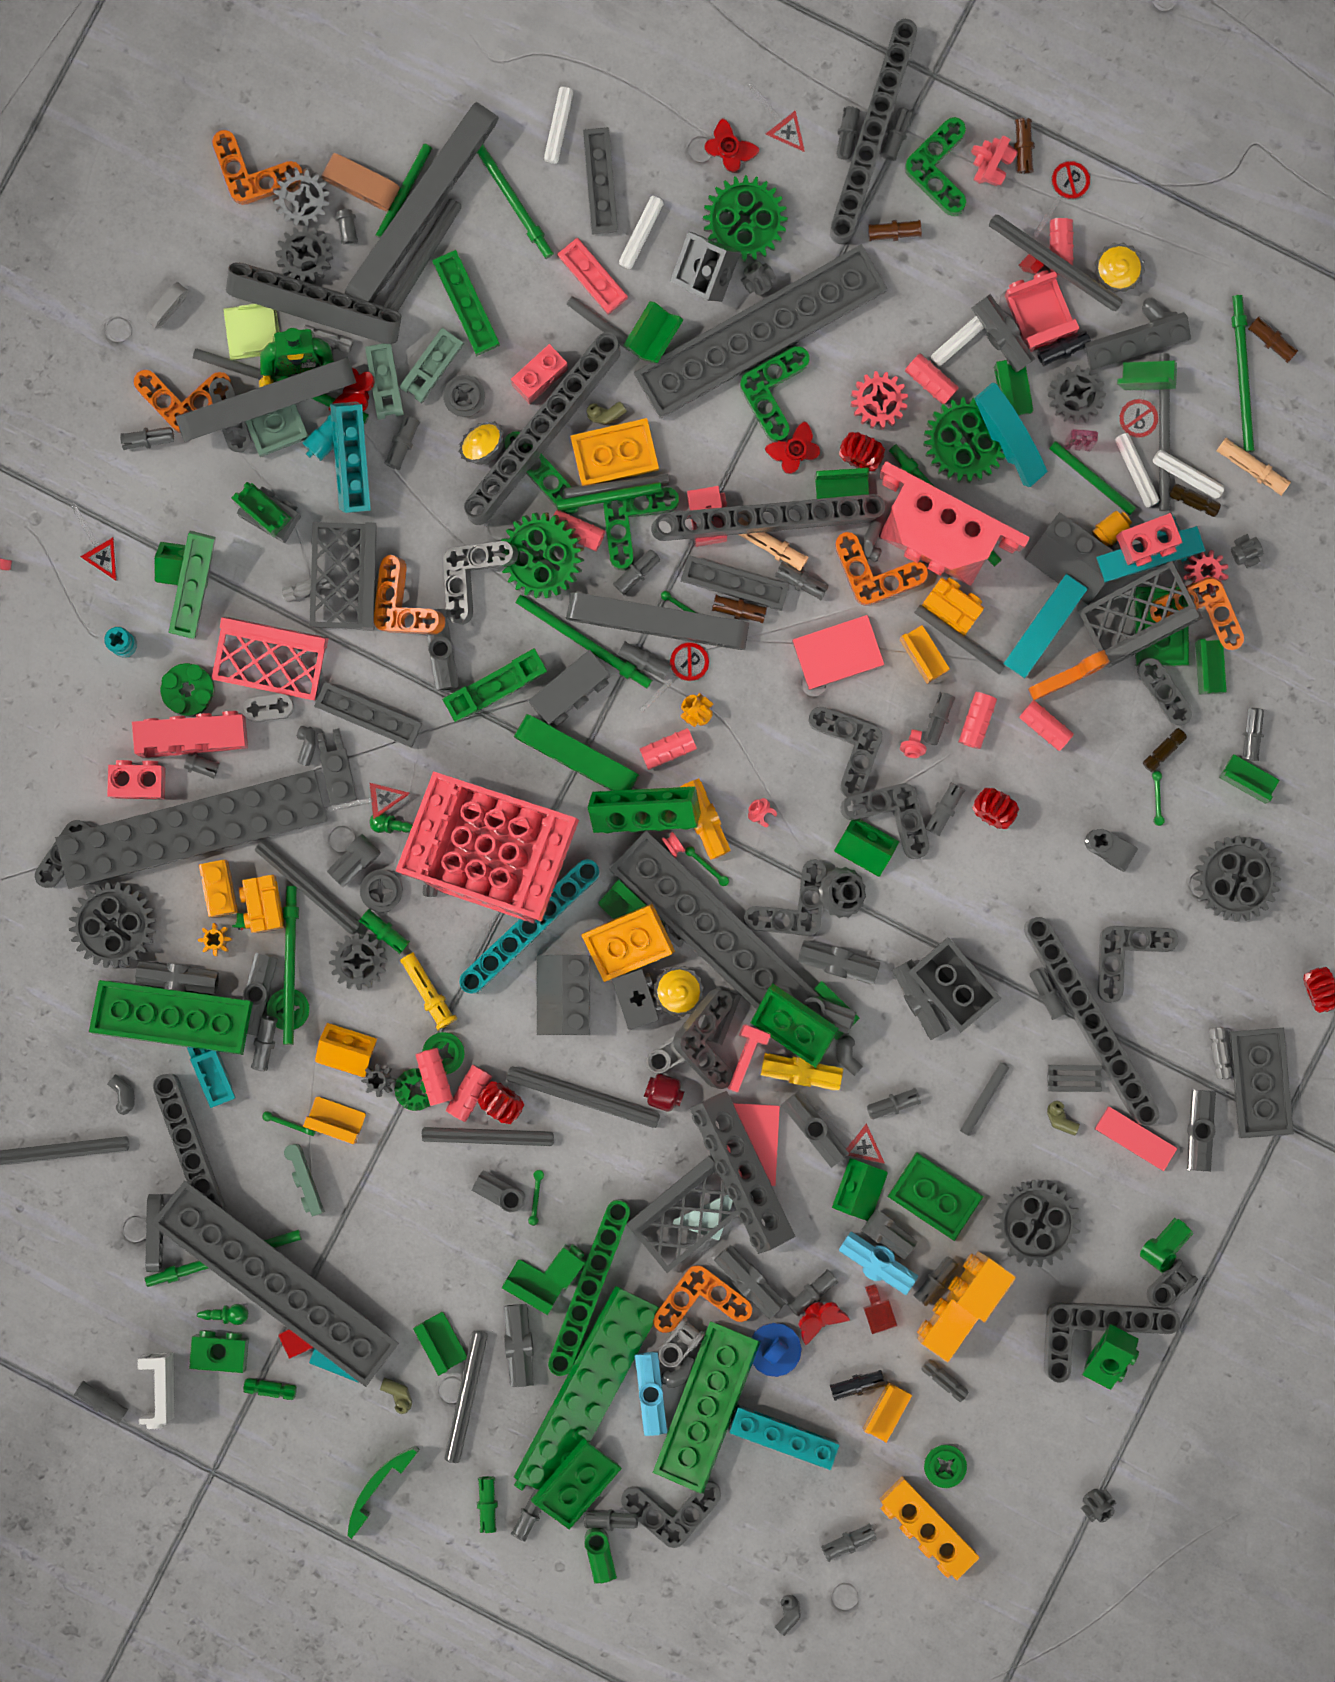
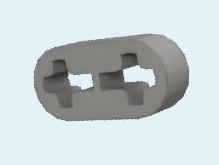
M178 282L173 284L149 311L146 321L156 329L160 328L186 299L188 290Z
M285 694L253 697L248 699L243 705L244 715L252 722L285 719L294 711L293 701ZM281 699H283L284 703L289 704V707L284 709V713H280L278 709L271 710L270 707L278 705ZM253 703H257L259 707L267 708V710L259 711L257 717H254L253 713L248 712L249 709L253 708Z

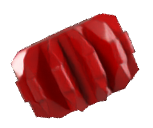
M849 432L842 441L839 455L850 466L869 468V471H876L884 458L885 448L881 442L876 441L874 438L859 432Z
M984 788L976 797L972 807L977 817H980L983 822L997 829H1008L1017 818L1020 810L1015 800H1012L1009 795L1004 794L1002 791H997L995 788Z
M1318 967L1304 974L1303 980L1306 992L1315 1011L1321 1013L1334 1010L1335 979L1330 969Z
M494 1081L485 1086L477 1100L481 1109L486 1111L487 1115L506 1124H512L519 1117L524 1107L521 1097L515 1091L509 1089L508 1086L506 1087Z

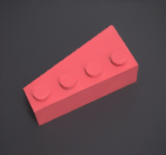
M238 711L222 712V716H212V713L197 714L195 718L172 716L169 717L170 719L164 720L149 718L143 721L132 722L134 754L141 758L248 749L246 717L242 714L238 715Z

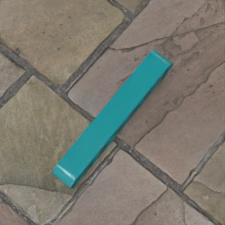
M589 859L582 860L554 886L549 900L556 904V912L551 916L544 915L542 921L535 920L537 930L533 934L524 933L522 926L525 921L519 919L462 973L459 979L462 990L466 993L475 994L491 982L597 881L600 874L598 865ZM584 865L594 867L595 875L591 879L581 877L580 869ZM566 883H572L576 887L575 894L569 898L561 894V887ZM507 938H515L517 940L518 947L516 951L509 953L504 950L503 943ZM489 956H495L498 959L499 964L494 971H488L484 967V961ZM470 974H475L479 978V985L475 989H468L465 986V978Z

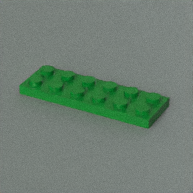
M99 980L89 1033L243 1055L253 1002Z
M710 1321L652 1473L700 1494L704 1493L761 1341Z

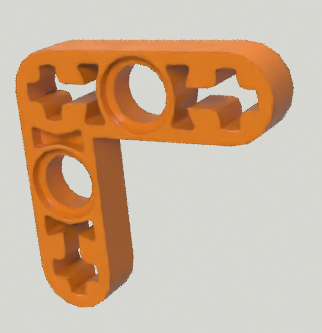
M221 130L213 136L212 143L230 195L237 204L245 205L274 195L273 188H280L275 173L279 172L280 177L285 176V171L288 169L294 171L296 167L300 173H303L298 163L287 161L249 175L234 135L230 131ZM222 138H226L227 141L232 140V142L228 143L230 155H226L223 146H218L222 143ZM231 161H237L241 165L239 172L236 174H230L226 170L228 163ZM268 176L274 180V184L270 189L265 190L260 187L259 183L263 177ZM240 179L244 189H249L245 192V197H241L240 194L235 195V193L239 192L236 180ZM298 181L292 182L288 187L296 185Z
M141 370L134 377V386L138 392L179 433L181 432L176 425L175 417L188 413L189 411L186 409L188 405L192 411L196 410L194 401L197 397L205 396L208 398V405L213 404L210 394L205 391L213 380L224 378L230 381L232 386L233 383L227 374L216 372L181 403L150 370ZM142 378H152L150 383L157 390L154 394L146 386L141 388L143 384L141 382ZM226 386L223 391L218 388L214 393L215 395L220 394L223 401L226 398L225 392L229 388ZM161 395H168L171 397V404L167 408H160L157 405V399Z
M844 532L836 539L835 549L854 597L861 605H872L918 587L927 578V568L921 562H910L873 577L857 536L850 532ZM844 538H847L848 542H854L851 546L853 555L857 552L860 555L852 557L847 562L844 557H849V553L846 548L841 549L840 547L843 544ZM853 562H860L864 566V573L862 575L854 576L851 574L849 567ZM913 567L917 571H922V574L919 576L920 580L916 581L914 577L909 578L905 581L908 585L903 586V578L899 572L903 571L904 577L911 573V568ZM890 576L895 577L899 584L898 588L893 591L887 590L884 587L885 578ZM879 581V588L884 595L879 596V591L871 594L870 600L860 596L863 591L862 587H866L868 590L876 588L874 582Z
M393 555L384 557L379 568L374 610L375 627L389 633L432 635L440 633L445 627V617L441 612L424 608H402L407 571L406 563L402 558ZM396 565V569L390 571V567ZM388 579H395V583L388 581ZM393 587L395 590L394 597L388 601L386 599V591ZM385 605L392 606V609H386ZM412 614L414 622L412 626L407 628L405 626V618ZM390 617V621L384 623V619ZM423 619H435V623H432L431 625L423 623Z
M1207 577L1186 586L1189 593L1194 597L1196 607L1198 609L1206 607L1223 647L1228 650H1236L1241 647L1244 642V634L1221 581L1216 577ZM1208 583H1211L1213 586L1218 585L1219 588L1215 590L1216 595L1211 596L1210 593L1203 594L1201 596L1204 601L1199 602L1198 595L1194 590L1195 588L1199 587V592H1203L1207 589ZM1174 593L1175 606L1180 611L1185 607L1179 604V597L1181 595ZM1169 594L1154 600L1152 603L1162 604V606L1166 607ZM1150 606L1151 618L1155 622L1161 621L1162 616L1160 614L1155 615L1154 613L1157 611V607ZM1220 606L1226 607L1229 610V616L1222 621L1214 617L1215 609ZM1168 611L1167 617L1174 614V612ZM1234 621L1235 624H1231L1230 628L1233 634H1239L1236 637L1237 642L1232 644L1230 640L1225 641L1224 639L1228 637L1225 627L1219 630V626H1226Z
M1105 650L1099 651L1083 659L1078 665L1028 688L1033 700H1037L1103 669L1110 663Z
M694 1265L686 1271L654 1316L653 1323L658 1331L662 1333L671 1332L676 1328L699 1295L737 1322H744L750 1318L752 1306L744 1296L701 1265ZM701 1270L703 1271L702 1278L704 1282H696L693 1289L698 1291L693 1295L688 1288L681 1285L684 1281L689 1285L693 1279L690 1275L691 1272L697 1273ZM715 1286H722L726 1289V1297L721 1301H716L711 1296V1291ZM679 1291H684L689 1295V1302L685 1306H678L674 1303V1295ZM731 1294L737 1296L733 1299L736 1304H746V1315H734L736 1310L730 1304L728 1309L723 1307L729 1301ZM670 1303L681 1314L677 1316L674 1312L670 1318L672 1325L661 1327L659 1325L661 1320L658 1317L668 1314L670 1309L665 1306Z

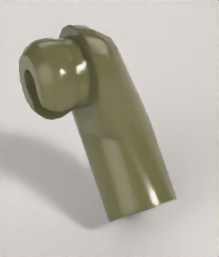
M620 401L609 409L599 407L595 403L590 404L586 409L587 417L592 422L604 425L611 424L627 412Z
M1053 1101L1049 1104L1047 1114L1052 1127L1075 1136L1080 1124L1066 1118L1064 1104L1061 1101Z
M384 1378L380 1390L393 1395L397 1413H407L412 1407V1399L408 1388L403 1384Z

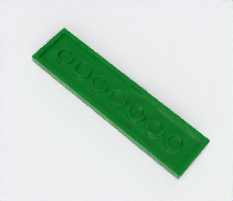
M615 1286L514 1475L517 1481L539 1490L583 1438L591 1442L635 1359V1354H638L653 1326L654 1316L660 1307Z

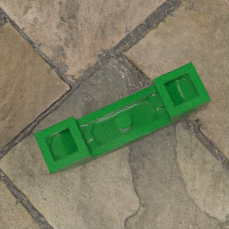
M533 648L513 659L511 663L468 687L465 686L442 700L454 722H458L505 698L548 671L536 649Z
M414 1446L398 1453L383 1464L370 1478L361 1491L350 1516L347 1534L350 1539L355 1536L370 1515L363 1508L364 1504L392 1468L402 1474L418 1453V1447Z

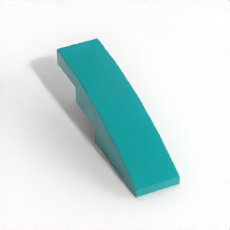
M992 382L974 399L991 439L1000 443L1007 462L1015 465L1022 484L1031 487L1048 470L1029 432L998 385Z
M1198 526L1178 531L1183 543L1175 547L1177 552L1165 557H1161L1160 553L1151 556V562L1137 567L1136 563L1127 565L1121 549L1096 557L1104 583L1205 552ZM1168 536L1158 537V540L1162 543H1167ZM1142 543L1132 545L1136 552H1143L1144 547Z
M1066 573L1003 664L1023 678H1026L1081 600L1088 587Z
M187 1047L191 1057L190 1061L210 1108L235 1099L236 1097L220 1052Z

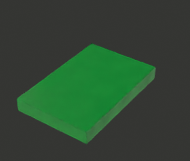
M1137 587L1134 597L1148 601L1152 587ZM1156 588L1152 602L1170 592ZM1181 595L1179 597V604L1187 607L1188 603L1185 597ZM1172 598L1170 608L1179 611L1175 606L1174 598ZM1134 601V617L1142 619L1147 604ZM1157 608V611L1154 612L1155 615L1160 614L1163 616L1164 609ZM1149 609L1146 621L1157 623L1151 618ZM1135 621V634L1138 632L1141 623L1139 621ZM1144 624L1143 630L1151 625ZM1189 626L1136 653L1135 666H1138L1139 662L1145 658L1156 659L1162 666H1189Z
M775 984L768 988L750 1022L761 1031L770 1034L771 1038L815 1068L820 1064L839 1030L838 1027Z
M917 1152L887 1196L953 1241L956 1240L983 1198L982 1195Z
M583 1438L533 1496L531 1501L570 1530L622 1468L618 1463Z

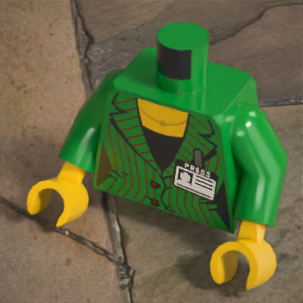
M288 328L284 332L274 333L273 342L268 343L260 353V374L263 375V378L259 380V388L274 383L271 375L301 374L334 362L330 345L319 337H315L311 329L298 330L296 328Z

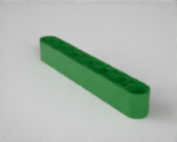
M613 1200L609 1203L549 1358V1370L556 1376L568 1374L573 1366L630 1215V1207L624 1200ZM616 1204L622 1205L626 1210L625 1216L622 1219L613 1218L610 1212L612 1206ZM604 1230L614 1231L616 1234L614 1243L605 1244L601 1240V1233ZM595 1255L605 1257L607 1264L603 1269L593 1267L591 1260ZM586 1280L594 1281L597 1285L596 1292L586 1294L582 1290L583 1282ZM578 1305L584 1306L587 1309V1316L581 1320L576 1319L572 1313L573 1308ZM569 1330L574 1331L578 1336L577 1342L572 1345L565 1343L563 1340V1334ZM557 1356L565 1357L568 1360L567 1368L563 1370L555 1368L553 1364L554 1358Z

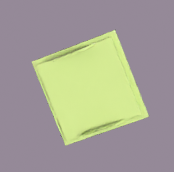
M258 304L224 309L231 360L259 357L262 349L268 343L273 342L274 333L279 332L277 310Z

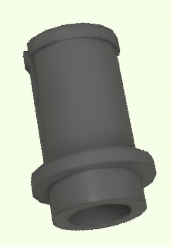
M351 209L340 210L337 212V217H335V221L339 224L341 244L344 245L358 242L354 224L356 215L353 214Z
M189 753L184 768L188 769L189 773L194 771L214 779L220 763L197 756L198 753H194V755Z

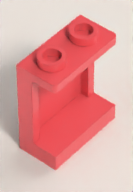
M1048 270L1039 272L1033 276V280L1024 282V280L1016 281L1009 285L1010 289L1005 293L1012 316L1021 332V338L1031 352L1053 344L1061 338L1066 339L1074 336L1080 329L1076 319L1072 320L1057 283L1058 275L1055 271L1051 273Z

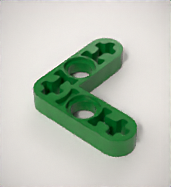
M956 117L947 119L909 156L905 165L907 176L949 216H958L963 212L966 206V197L936 165L965 135V123ZM948 126L952 128L958 126L959 135L952 134L946 142L944 137L949 132L950 128ZM937 142L941 144L943 151L939 155H933L928 150L929 144ZM912 162L916 164L921 162V169L925 174H927L928 170L931 171L924 181L921 180L924 174L920 170H911ZM937 178L941 180L943 188L939 191H932L928 186V182L931 179ZM947 188L950 189L947 195L952 200L956 198L960 200L958 203L959 208L956 206L950 208L948 206L950 200L946 196L942 200L939 198L945 193Z
M793 347L747 372L743 375L740 382L741 392L766 436L773 442L784 441L789 435L790 427L769 389L807 368L810 356L803 347ZM793 354L803 355L802 365H799L797 362L789 366L791 371L787 372L786 366L781 360L785 359L787 364L793 360ZM770 366H779L782 369V375L777 379L769 377L767 370ZM762 371L764 379L769 384L764 385V381L762 380L761 382L757 383V390L753 391L752 388L747 389L745 387L748 383L747 380L751 379L752 381H756L760 379L761 375L759 374V372ZM766 400L772 404L770 413L762 414L758 411L757 405L760 401ZM777 414L779 417H775L774 421L778 427L783 425L782 435L772 434L773 424L770 420L766 424L764 420L771 419Z
M662 487V493L656 494V500L663 499L666 493H669V496L675 498V500L671 501V506H666L665 502L656 503V509H652L653 499L651 495L644 496L649 501L648 507L644 510L635 508L634 500L637 497L617 500L618 504L623 505V507L618 509L619 518L625 516V520L616 519L609 522V518L614 519L613 509H608V506L612 505V501L604 503L609 557L611 565L615 569L623 571L628 569L629 565L633 563L629 517L674 511L679 504V496L675 489ZM616 525H621L626 529V534L621 539H615L611 535V529ZM628 542V546L623 545V552L625 556H629V559L625 560V564L620 565L618 560H614V557L618 556V546L612 548V544L621 545Z

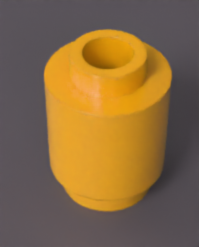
M1115 510L1095 525L1096 529L1092 531V535L1104 545L1112 546L1118 542L1116 536L1120 532L1129 529L1132 521L1125 512L1119 513Z

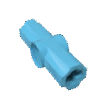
M852 1231L839 1249V1252L863 1267V1273L866 1277L873 1281L883 1280L904 1295L909 1293L918 1279L917 1274L895 1260V1256L889 1248L881 1245L874 1247Z
M658 1352L635 1354L644 1436L667 1433ZM646 1388H656L659 1392L658 1397L652 1401L647 1400L643 1395Z

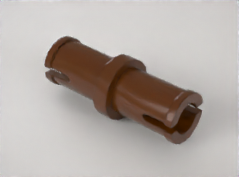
M1025 118L1015 120L1016 143H1014V149L1018 152V174H1022V171H1024V174L1034 172L1032 150L1035 148V143L1032 142V119L1027 118L1026 121Z
M892 220V223L868 224L869 241L883 239L898 241V238L922 237L921 220L907 222Z
M1260 316L1248 327L1249 331L1265 343L1264 347L1267 349L1271 348L1286 363L1298 352V349L1281 336L1282 333L1279 330L1275 331Z
M715 595L714 602L724 604V606L713 604L712 611L732 615L737 620L744 618L763 624L765 617L754 613L766 614L767 607L746 603L744 599L740 598L739 600Z

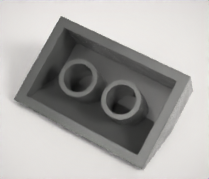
M1059 512L1025 560L1058 584L1067 573L1088 587L1081 600L1089 605L1105 585L1096 557L1113 552V550Z
M949 937L942 941L908 972L960 1033L1001 999Z
M537 955V1035H590V955Z

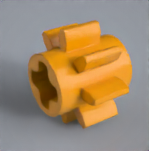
M698 693L697 696L689 695L681 704V709L684 711L681 718L693 727H696L697 724L700 726L705 725L712 718L713 712L710 707L713 706V703L701 693Z
M216 923L212 924L211 930L202 928L205 935L203 938H199L198 941L205 944L203 952L206 953L213 949L214 956H218V950L220 949L228 952L229 950L225 945L227 941L233 940V938L226 937L225 935L228 928L223 927L219 931ZM212 934H220L218 940L220 941L219 945H210V943L212 942L210 936Z

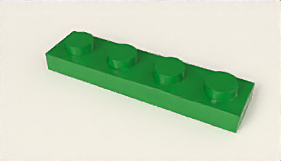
M451 251L432 260L476 356L500 346L457 251Z
M191 530L188 533L168 633L191 639L196 637L216 540L215 536Z

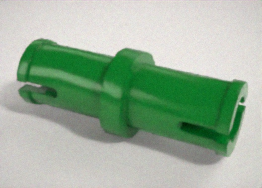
M370 908L358 921L376 934L377 940L381 941L382 939L397 951L399 955L410 943L409 940L392 928L393 924L383 921Z
M478 1477L479 1501H477V1509L480 1512L479 1532L494 1533L497 1532L495 1508L498 1507V1501L495 1500V1477Z

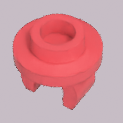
M912 729L909 741H904L900 744V750L906 757L919 758L926 753V746L920 743L922 731Z
M766 798L753 801L748 808V818L752 822H757L764 827L769 826L764 821V816L767 813L775 817L777 816V812L770 807V802Z

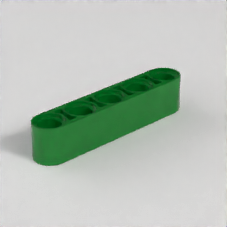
M529 714L525 715L513 736L522 743L610 791L632 790L640 776L629 768Z

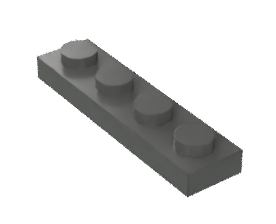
M609 127L583 129L592 235L618 233Z
M1183 312L1085 343L1088 366L1091 370H1095L1191 340L1188 316Z
M690 555L687 557L681 582L782 611L789 584Z
M324 682L314 707L410 748L413 747L422 727L421 722Z

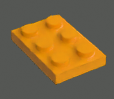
M647 418L570 436L582 486L606 483L659 471Z
M653 903L581 934L604 982L675 952Z

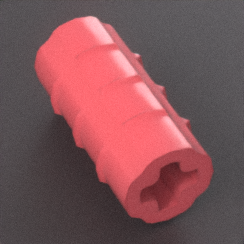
M1069 218L1052 219L1050 221L1049 249L1073 265V220Z
M921 353L905 369V372L913 378V381H917L923 389H926L941 404L945 405L959 389L950 378L941 372V369L934 366Z
M556 510L554 515H559V524L567 520L566 529H576L572 537H581V540L577 543L597 552L606 531L594 526V524H589L582 521V519Z
M975 692L963 729H961L959 743L975 749H981L997 701L995 697Z
M1034 700L1019 716L1028 727H1031L1058 751L1074 735L1055 716H1052Z
M686 728L639 749L648 770L668 761H673L682 755H686L697 748L689 729Z
M438 1047L415 1054L430 1106L452 1100L450 1085L448 1084Z
M473 1064L468 1073L464 1075L465 1078L460 1086H458V1090L445 1110L463 1122L467 1121L478 1102L480 1093L493 1077L485 1070Z

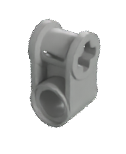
M674 1036L647 1056L646 1065L651 1072L655 1074L663 1073L673 1066L686 1061L674 1048ZM685 1038V1046L692 1048L691 1045L688 1043L687 1039ZM655 1054L663 1055L666 1060V1064L662 1069H655L651 1065V1058Z
M684 1316L659 1348V1360L666 1367H676L700 1342L705 1332L698 1331L688 1322V1318ZM683 1330H686L693 1337L690 1338L683 1332ZM673 1347L678 1351V1357L675 1361L667 1362L664 1360L663 1352L666 1348Z

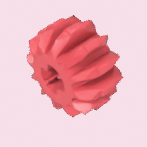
M1210 550L1207 556L1202 552L1197 554V557L1193 555L1188 558L1191 564H1185L1183 569L1190 573L1186 574L1183 578L1184 580L1192 579V583L1207 577H1216L1220 581L1228 579V575L1221 571L1228 569V564L1220 565L1219 562L1223 559V556L1219 555L1214 559L1213 550ZM1209 568L1211 572L1206 577L1202 576L1201 572ZM1208 583L1206 590L1208 593L1213 594L1215 588L1219 587L1218 585L1213 586L1211 583Z

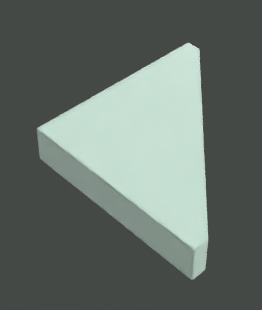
M725 1195L723 1198V1211H730L733 1200L728 1195ZM720 1198L704 1205L703 1209L719 1210ZM691 1211L685 1214L683 1226L699 1227L700 1211ZM703 1212L702 1228L713 1229L717 1226L719 1213ZM722 1214L721 1221H723L728 1216V1214ZM681 1217L674 1219L672 1224L680 1225ZM723 1228L719 1230L711 1238L719 1240ZM701 1231V1234L706 1235L709 1231Z

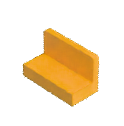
M923 625L900 637V642L926 684L950 670Z
M326 1023L319 1039L315 1062L365 1077L367 1074L365 1069L369 1066L377 1038Z
M316 1097L309 1116H306L303 1127L351 1144H356L366 1114L336 1102Z
M888 1381L864 1424L863 1431L887 1443L912 1394Z

